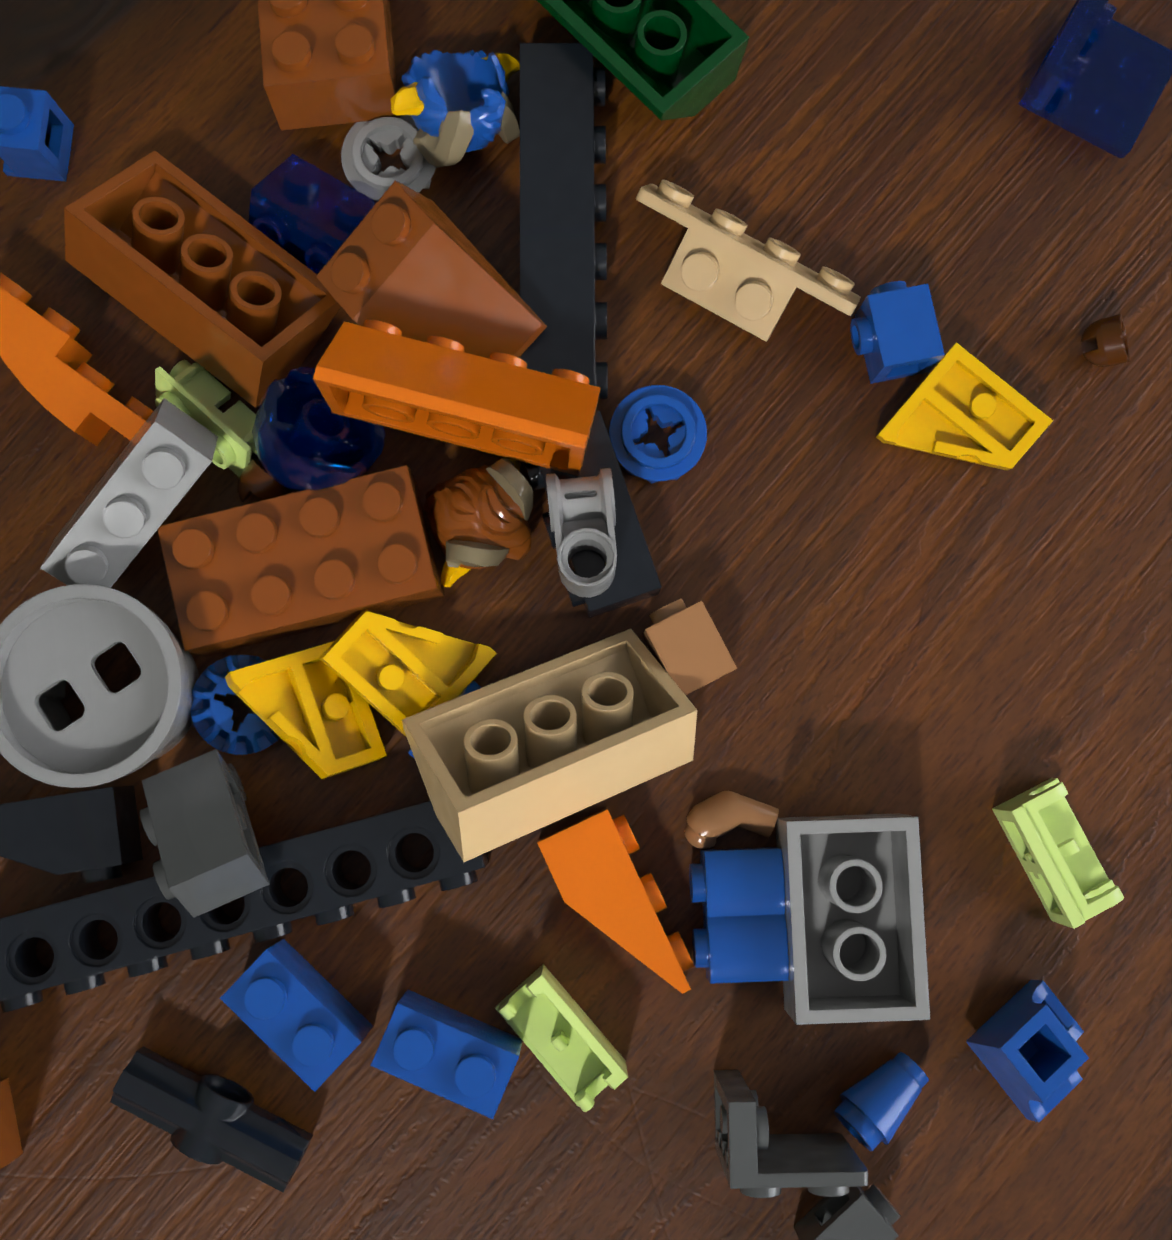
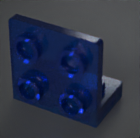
M1076 0L1018 105L1118 158H1124L1131 151L1172 75V50L1113 20L1112 17L1117 7L1108 3L1109 0Z

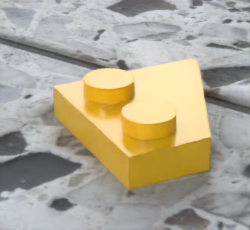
M956 342L876 438L882 443L1007 471L1016 465L1053 420Z
M362 611L319 659L406 736L402 719L457 698L497 653L486 645L471 643L421 626H413L390 617Z
M333 642L230 671L225 676L228 687L321 779L387 756L369 703L319 659Z

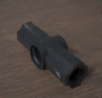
M144 1046L136 1051L132 1060L121 1073L113 1089V1096L110 1101L121 1109L172 1134L170 1140L173 1146L189 1158L206 1164L225 1162L281 1192H284L313 1137V1134L253 1104L254 1097L238 1083L214 1074H205L201 1077Z

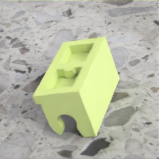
M1050 778L992 808L1051 921L1075 929L1084 924L1086 920L1121 902L1124 896L1120 888L1115 886L1113 881L1107 877L1065 798L1068 791L1063 782H1059L1058 778Z
M544 964L496 1005L495 1009L583 1112L589 1111L594 1106L595 1097L609 1085L610 1088L615 1090L628 1078L626 1060Z

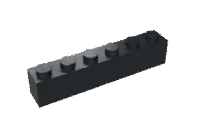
M520 43V297L547 326L520 356V359L527 363V369L550 375L554 369H567L581 373L590 379L589 385L601 388L599 399H607L608 364L607 362H595V340L607 339V302H595V280H607V243H595L594 222H606V184H594V164H606V126H594V106H605V68H593V54L581 43Z

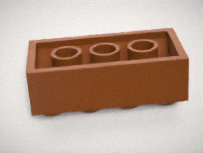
M155 150L64 207L65 261L255 408L297 373L341 307L316 278V273Z

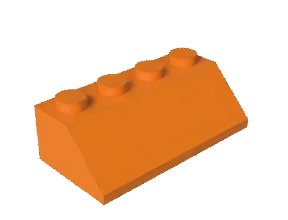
M365 320L363 326L344 321L316 365L313 380L332 413L576 476L580 475L601 390L600 387L589 385L590 379L587 376L572 370L554 369L551 375L527 369V363L524 360L510 354L493 352L490 353L488 359L465 353L463 345L448 338L429 336L426 342L403 337L401 336L402 331L399 328L378 320Z

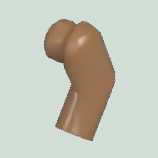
M722 791L694 805L686 817L688 824L684 829L685 837L692 846L699 849H709L715 846L717 838L736 827L769 838L775 827L779 809L732 791Z

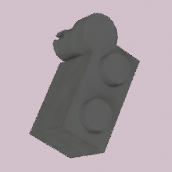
M217 749L142 780L148 807L140 810V818L149 840L154 846L158 845L161 859L153 863V872L157 884L167 900L176 897L195 918L270 885L244 802L247 800V797L243 790V784L232 763L226 764Z

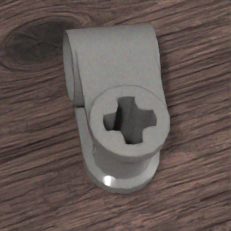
M611 468L600 469L598 476L559 479L555 473L546 474L551 532H555L558 572L561 582L569 592L579 597L591 598L601 595L610 587L615 578L617 561L614 526H616V512ZM582 550H593L602 556L606 566L597 576L591 578L580 577L574 574L569 567V561L572 556Z

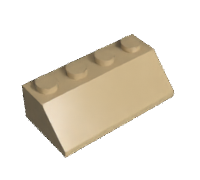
M628 629L402 719V724L435 814L463 862H466L693 761L697 709L634 631Z

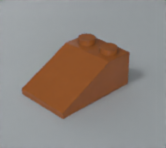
M396 180L316 276L320 283L358 325L363 326L365 320H378L399 328L402 331L401 336L426 342L429 336L448 338L463 345L465 353L488 359L490 353L493 352L506 353L519 358L547 327L433 200Z

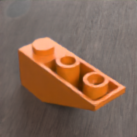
M607 807L539 838L537 844L564 903L683 994L691 990L683 972L695 966L679 932L677 931L666 936L656 913L666 909L667 906L652 874L649 873L640 878L629 854L640 848L625 815L623 814L612 820Z

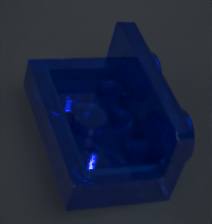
M292 154L251 189L249 223L318 275L377 202L320 170L313 164Z

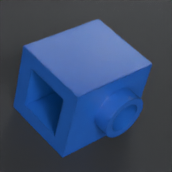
M894 281L877 286L870 291V295H867L855 314V318L851 320L850 333L852 345L857 355L864 354L870 384L928 373L945 355L928 283L907 287L905 281Z

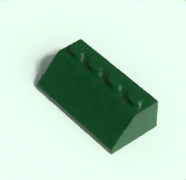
M537 0L661 121L695 116L735 81L750 38L711 0Z

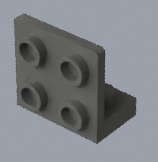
M714 1070L715 1149L730 1189H740L743 1195L749 1197L771 1198L780 1195L781 1188L808 1187V1191L812 1194L838 1197L848 1194L850 1192L849 1187L868 1186V1169L842 1134H769L766 1107L759 1106L756 1090L748 1088L740 1071Z

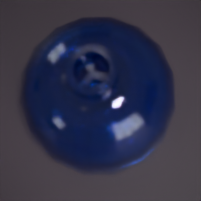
M299 367L290 370L286 378L277 381L275 379L269 385L260 400L252 429L259 461L269 476L286 489L294 492L334 487L344 484L352 478L364 476L381 455L385 439L384 426L332 413L313 380L316 368Z

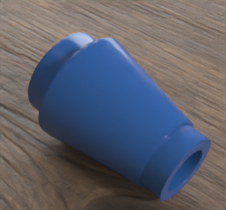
M899 1052L892 1060L890 1059L841 1093L840 1098L843 1102L833 1112L848 1132L860 1144L872 1152L881 1142L886 1145L890 1143L920 1095L921 1089L928 1083L929 1078L909 1056Z

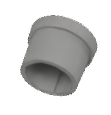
M91 584L67 585L42 592L22 603L0 624V754L11 765L29 777L60 787L84 788L97 786L131 774L173 749L183 739L193 724L190 713L193 702L192 690L199 678L194 658L190 652L184 650L183 642L171 632L168 626L154 612L126 593ZM124 643L140 666L141 674L137 680L119 692L113 693L97 672L95 660L114 645ZM66 681L70 683L85 707L83 716L73 723L60 701L65 698Z

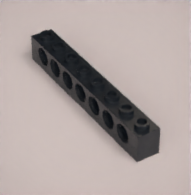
M431 801L260 847V855L270 885L243 896L245 907L240 918L228 916L224 913L221 906L193 918L176 897L170 900L164 897L155 876L0 918V1003L2 1012L17 1010L43 1001L41 990L64 984L66 995L101 986L106 983L104 972L122 967H127L129 978L168 967L166 955L189 949L192 960L219 954L231 949L228 938L252 932L254 943L274 939L293 932L290 921L314 915L317 926L339 921L355 915L352 904L377 898L379 908L401 904L416 898L414 887L434 881L439 882L441 891L466 886L478 881L475 870L487 866L489 863L487 852L463 862L437 818ZM410 833L422 834L431 841L434 856L428 867L416 868L405 861L402 855V844ZM349 850L363 853L370 862L371 874L365 884H353L342 873L341 862ZM287 868H295L301 871L307 879L308 891L303 901H293L282 892L280 885L281 876ZM164 902L173 905L180 913L181 927L177 935L167 933L159 923L158 914ZM102 920L113 925L117 932L118 942L113 952L103 948L98 941L97 929ZM40 938L46 940L53 949L54 960L51 968L43 966L37 959L36 944Z

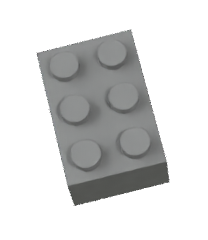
M898 813L777 818L775 824L776 847L782 849L785 918L789 955V981H783L784 1010L796 1025L930 1020L918 817Z

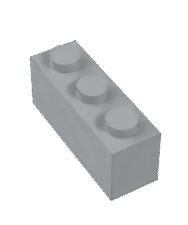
M164 398L55 537L40 568L66 585L91 584L111 588L212 462L218 436Z

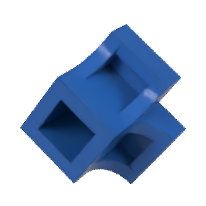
M1031 979L966 1040L969 1047L1025 1118L1038 1123L1083 1080L1077 1069L1089 1059L1076 1042L1084 1031L1043 980Z

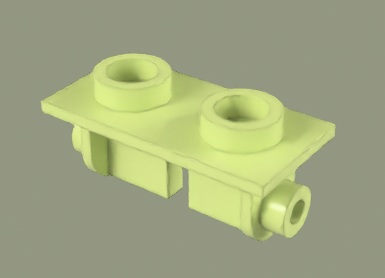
M182 360L173 367L170 374L160 366L155 369L156 407L165 398L217 435L218 439L212 459L216 466L222 469L228 467L240 478L242 472L250 463L253 453L259 458H263L274 448L276 439L270 435L272 428L240 400L224 413L218 409L231 398V392L198 363L191 365L187 360Z

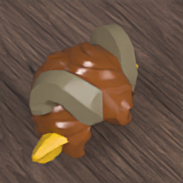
M505 457L492 465L466 469L444 483H438L434 489L425 494L427 501L423 509L428 513L431 533L442 553L446 556L441 573V584L444 587H451L457 579L465 575L470 569L480 570L490 566H498L505 558L520 560L526 557L531 550V527L528 519L533 509V490L525 477L520 473L521 461Z

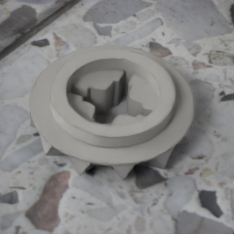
M400 115L401 118L381 117L372 121L356 122L347 133L341 150L342 167L347 180L362 199L368 197L379 201L395 180L418 193L423 188H430L431 178L438 167L429 164L414 144L413 140L419 130L415 125L412 115ZM374 148L379 152L384 151L390 155L397 149H401L400 157L407 170L389 166L384 172L380 171L382 165Z

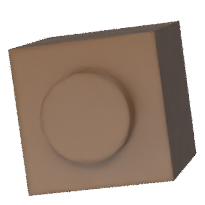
M681 598L649 615L654 625L645 629L642 636L652 655L685 695L737 669L702 601L687 608Z

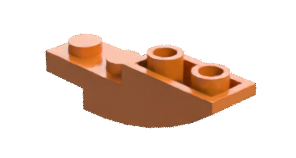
M0 272V357L24 388L47 411L95 446H98L111 427L131 441L154 411L133 396L125 406L110 396L108 393L115 384L86 364L93 354L74 340L81 330L50 307L47 308L42 316L28 307L26 304L33 296Z

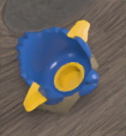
M433 50L430 54L422 53L419 57L415 56L412 58V65L409 66L405 75H402L401 80L405 87L400 88L390 99L391 110L394 115H412L415 125L419 130L413 142L428 163L435 167L455 165L461 161L465 152L487 147L488 143L494 141L497 134L507 144L520 136V128L513 104L509 100L510 90L507 84L508 79L519 71L520 63L507 53L494 54L492 52L488 56L482 50L477 52L470 50L465 53L458 52L453 54L448 52L442 53L438 50Z

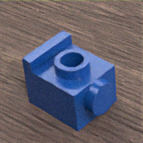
M0 86V158L4 161L3 172L11 177L66 182L74 124L46 90ZM46 134H50L49 148L45 145Z

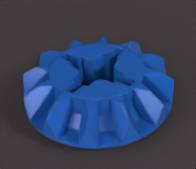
M651 385L633 391L619 403L610 422L609 437L616 458L629 475L645 479L652 484L658 481L678 480L697 465L706 446L707 425L700 407L689 395L670 386ZM647 413H650L653 421H657L660 428H667L669 426L675 428L681 425L680 428L675 430V433L668 437V457H665L662 450L659 451L655 443L635 445L648 432Z
M230 655L207 667L197 679L192 690L191 718L199 735L212 747L229 754L247 755L262 751L279 740L280 737L257 714H247L243 723H239L237 732L231 731L234 723L231 720L233 709L224 706V702L214 699L215 694L224 697L226 694L236 695L228 687L225 676L230 671L266 660L251 655Z

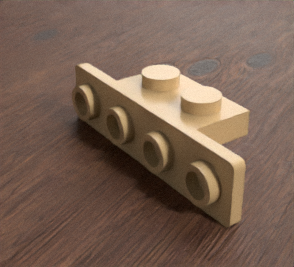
M661 180L659 187L654 184H648L640 188L635 198L637 201L688 228L661 282L663 286L766 342L774 331L796 288L803 290L849 316L853 314L861 297L851 291L855 283L843 274L824 266L819 273L797 262L801 254L793 247L771 237L768 238L766 244H763L744 233L748 226L744 221L717 208L712 215L691 204L694 198L692 193L670 181Z

